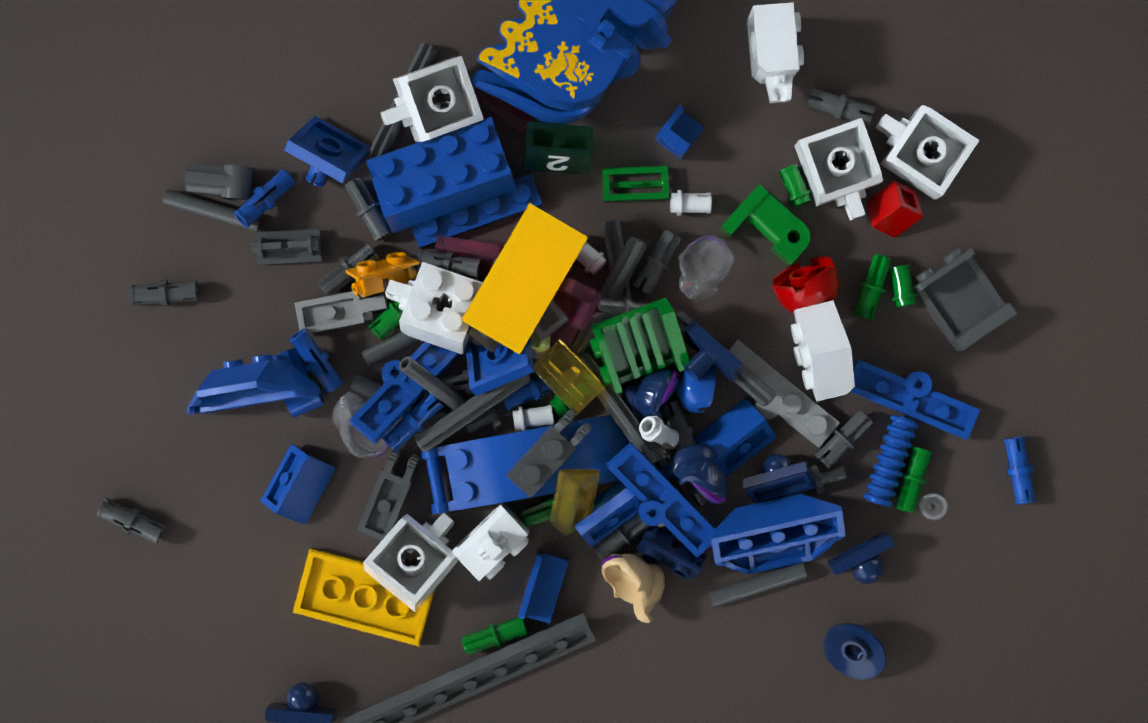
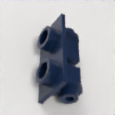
M657 526L654 528L649 527L645 530L642 541L635 549L642 553V557L647 561L655 564L662 563L670 567L672 573L684 579H694L702 571L703 568L701 567L707 557L703 553L696 557L681 541L677 549L672 548L671 546L676 536Z

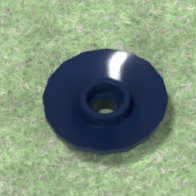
M852 623L837 624L828 630L823 639V651L828 662L847 677L859 680L872 679L879 675L886 665V650L881 640L873 632L861 625Z

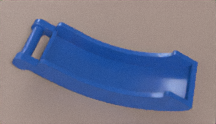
M610 414L572 421L559 432L569 441L581 425L587 422L592 426L588 434L575 446L576 450L533 497L619 480L608 469L607 463L629 443L627 437ZM550 426L436 446L426 453L421 450L422 459H426L434 504H431L432 514L529 498L506 474ZM445 455L453 495V500L451 501L446 499L439 456Z

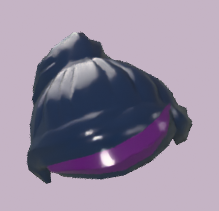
M674 369L655 370L641 378L637 384L630 383L624 386L622 398L640 423L648 416L663 417L660 407L666 401L673 400L672 393L679 384V375Z
M708 444L687 445L678 450L664 467L658 468L668 480L680 479V484L687 483L692 486V494L701 493L712 504L718 505L726 501V477L719 464L714 460L715 453L713 447Z

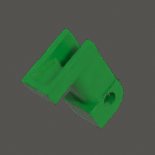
M760 184L757 185L719 228L725 235L730 237L741 223L746 220L774 245L770 251L787 266L791 265L807 248L811 236L807 226ZM788 233L796 236V243H791L788 240Z

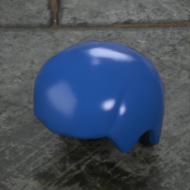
M714 366L699 381L692 378L685 370L681 371L676 395L680 405L686 411L703 413L704 410L699 408L709 407L712 404L716 382V369Z

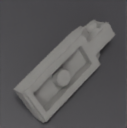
M353 291L294 303L299 330L307 328L309 334L366 323V321L374 320L373 312L386 310L389 307L388 299L385 295L372 298L369 296L361 297L360 295L355 296Z

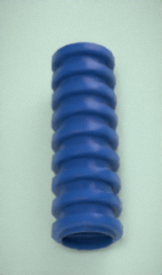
M896 414L890 416L892 423L886 427L889 430L888 435L883 436V439L886 440L885 444L880 445L882 453L877 454L876 458L879 461L878 464L873 466L876 470L874 474L871 473L870 475L872 482L866 486L869 488L868 494L864 493L863 495L867 501L885 507H891L893 504L890 499L891 496L895 497L896 492H893L894 487L899 486V482H896L897 478L902 477L903 473L900 470L901 467L904 468L906 465L903 461L904 458L909 456L907 449L912 448L913 445L910 443V440L916 436L913 433L914 428L918 429L919 427L916 421Z

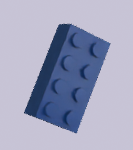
M492 117L366 161L384 218L392 233L517 190Z

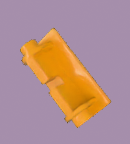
M394 252L386 256L387 259L377 262L374 260L361 261L356 264L355 268L345 271L356 279V282L352 283L354 295L366 297L384 291L383 279H386L387 286L390 280L403 284H408L409 280H415L417 272L411 266L419 265V261L404 252Z

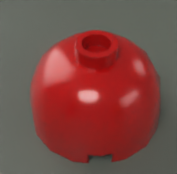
M818 256L809 258L811 264L800 268V262H797L782 270L773 278L774 285H771L784 309L794 314L795 309L834 301L839 292L840 282L830 257Z

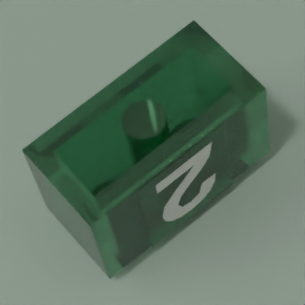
M527 121L523 169L588 174L593 155L594 127Z

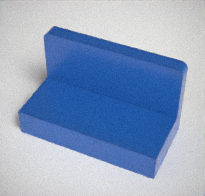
M746 398L742 399L695 436L698 443L708 444L713 447L715 453L714 460L723 470L725 477L777 438L765 418Z
M291 444L260 502L280 516L306 524L336 468L327 462L313 457L302 448Z
M619 480L590 501L587 507H582L575 512L571 519L580 535L592 548L637 515L640 501Z
M537 551L518 618L524 619L526 616L550 624L569 559Z

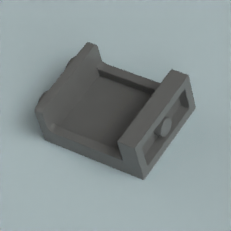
M959 247L943 258L946 264L937 270L933 266L929 267L916 276L919 282L913 286L919 300L955 352L965 350L1017 314L1010 303L1003 302L973 258L975 253L972 248L962 252Z

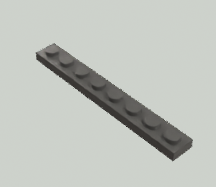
M584 613L568 618L551 628L539 631L519 642L509 644L492 654L480 657L467 665L448 671L442 676L426 683L416 685L408 691L394 697H389L383 702L367 709L357 711L353 715L342 719L341 722L412 723L596 642V638Z

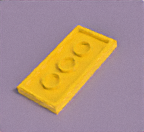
M529 203L461 321L520 355L588 237Z
M310 548L292 613L420 646L435 590L419 609L414 612L365 572L362 561Z

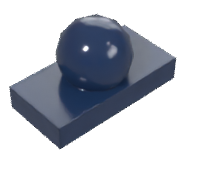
M773 454L767 457L762 464V474L743 479L744 490L754 504L782 498L817 487L816 478L806 461L793 465L792 461L782 454Z
M881 532L828 559L826 563L831 573L836 576L851 569L857 581L862 584H872L881 578L884 571L883 561L878 554L894 547L895 544L890 535Z
M301 682L293 685L288 690L286 696L287 704L271 703L265 712V720L267 722L334 723L337 709L317 707L319 702L317 690L311 684Z

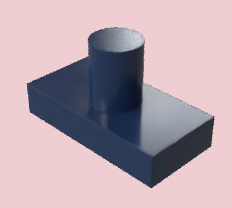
M694 320L684 328V341L698 352L684 366L685 371L692 378L699 381L712 366L732 383L742 374L743 363Z

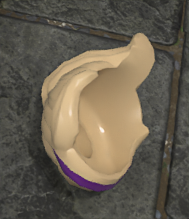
M611 554L602 561L601 571L606 582L613 588L614 598H622L624 601L633 604L637 619L641 622L650 623L652 620L650 613L661 600L665 588L663 569L657 564H647L644 560L633 554Z

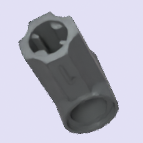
M189 163L185 175L186 191L246 202L251 198L254 169L239 165L217 167Z

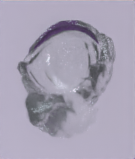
M713 234L703 235L691 242L678 256L682 274L679 279V288L689 299L697 302L705 301L715 296L717 285L729 274L734 262V254L722 237Z
M347 392L344 397L338 400L332 411L333 423L339 428L344 445L356 457L363 458L369 456L376 458L382 456L390 448V445L382 438L376 444L372 443L350 424V418L365 402L356 393Z

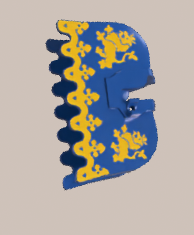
M518 0V9L524 15L525 20L521 18L504 20L500 24L498 29L499 36L505 41L506 45L496 44L494 47H485L477 56V62L493 72L478 70L471 77V84L484 92L502 99L541 122L565 125L581 121L591 114L600 103L610 84H615L618 79L633 76L638 71L641 60L636 46L641 49H654L658 46L662 48L668 47L672 39L667 34L666 19L678 0Z

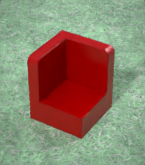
M895 180L866 203L872 227L893 238L899 236L924 217L917 192Z

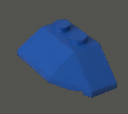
M272 355L252 357L253 363L244 365L243 360L223 362L224 368L211 370L187 407V414H206L320 395L321 391L320 387L288 361L273 360Z
M796 494L735 508L710 534L715 565L726 566L739 572L753 574L812 561L828 550L836 540L839 541L845 537V528L841 506L807 495Z

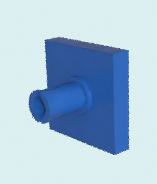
M314 116L288 139L284 151L311 165L309 172H307L306 180L311 183L314 176H316L313 185L323 187L327 182L328 176L343 183L368 158L367 154L370 146L321 118Z
M530 338L520 355L501 343L497 345L494 352H491L483 345L476 346L468 340L466 358L469 387L476 396L535 372Z

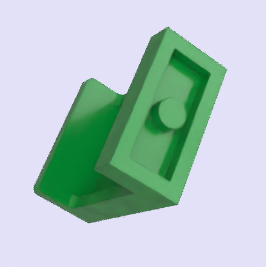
M665 297L644 305L648 311L665 367L675 364L679 372L685 370L684 366L690 360L675 312ZM614 317L591 325L595 338L589 341L595 357H602L604 366L599 367L605 386L612 384L617 395L623 392L620 384L632 380L634 377L630 371L613 319ZM640 317L636 321L650 360L654 356L642 318ZM627 322L624 324L636 364H640L642 360L630 323ZM658 367L652 368L653 371L659 369ZM646 372L640 373V376L645 375Z

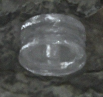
M928 493L919 501V511L925 518L938 520L947 512V502L939 494ZM932 504H935L934 509L931 508Z

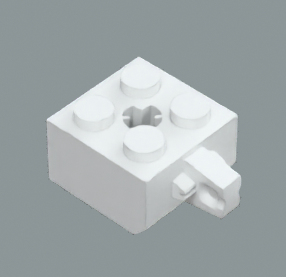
M794 2L754 5L747 18L751 76L760 84H766L770 103L790 102L793 78L799 71L800 65H804L803 46L797 45V32H801L800 12H794Z
M462 56L453 57L394 78L393 81L399 97L394 98L396 107L380 112L384 125L402 120L404 127L410 126L415 142L430 140L484 120ZM434 92L444 96V101H440L441 107L438 104H433L432 97H435Z
M921 105L914 112L910 120L902 118L898 122L889 115L884 114L875 127L889 137L886 144L891 147L880 164L933 200L943 196L980 141L933 109ZM928 146L933 149L931 151L933 157L930 159L925 156L926 151L924 150Z
M860 118L800 139L794 146L809 189L812 191L816 207L835 200L837 207L844 205L850 221L865 216L861 202L862 198L867 197L865 189L879 185L883 182V178L863 119ZM835 156H839L838 160L843 158L845 161V165L841 167V170H838L839 167L835 168L832 164V161L836 159Z
M422 262L415 281L409 280L408 284H403L390 280L385 296L400 303L398 307L403 310L399 320L401 332L410 337L463 355L468 338L470 337L467 332L471 326L461 320L483 282ZM442 305L448 306L442 312L437 311V307L441 308Z
M834 301L795 309L796 323L790 326L794 343L798 344V346L793 347L797 365H803V368H805V370H802V378L806 390L812 389L816 402L848 394L855 387L852 350Z
M504 502L497 506L454 547L452 552L478 581L484 576L490 580L504 567L505 562L502 559L511 553L515 557L528 544L529 539L527 536L530 529Z
M443 513L432 526L427 522L422 526L406 514L363 562L364 571L416 612L458 562L457 557L447 546L449 540L445 537L453 527L454 521ZM407 558L411 561L417 558V566L411 565L406 567L405 559Z

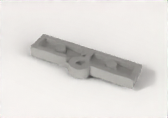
M736 340L728 351L776 392L774 400L767 406H762L755 400L754 407L765 419L769 420L779 415L813 445L820 448L840 422L741 341Z

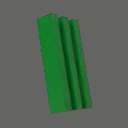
M668 166L602 168L603 202L669 200ZM661 174V180L609 182V176ZM662 187V192L610 194V189Z
M645 306L613 318L634 379L641 377L640 373L644 371L646 374L652 373V368H665L654 329ZM640 317L642 318L654 356L650 360L636 321ZM627 322L630 323L642 360L640 364H636L624 324Z

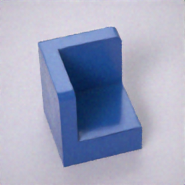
M682 105L677 107L655 138V141L680 160L703 131V126L687 115Z

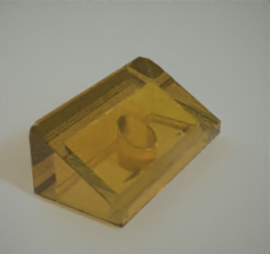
M561 339L534 363L535 373L577 414L606 388Z
M563 469L559 471L550 523L564 535L577 531L575 525L592 513L600 472L597 469Z

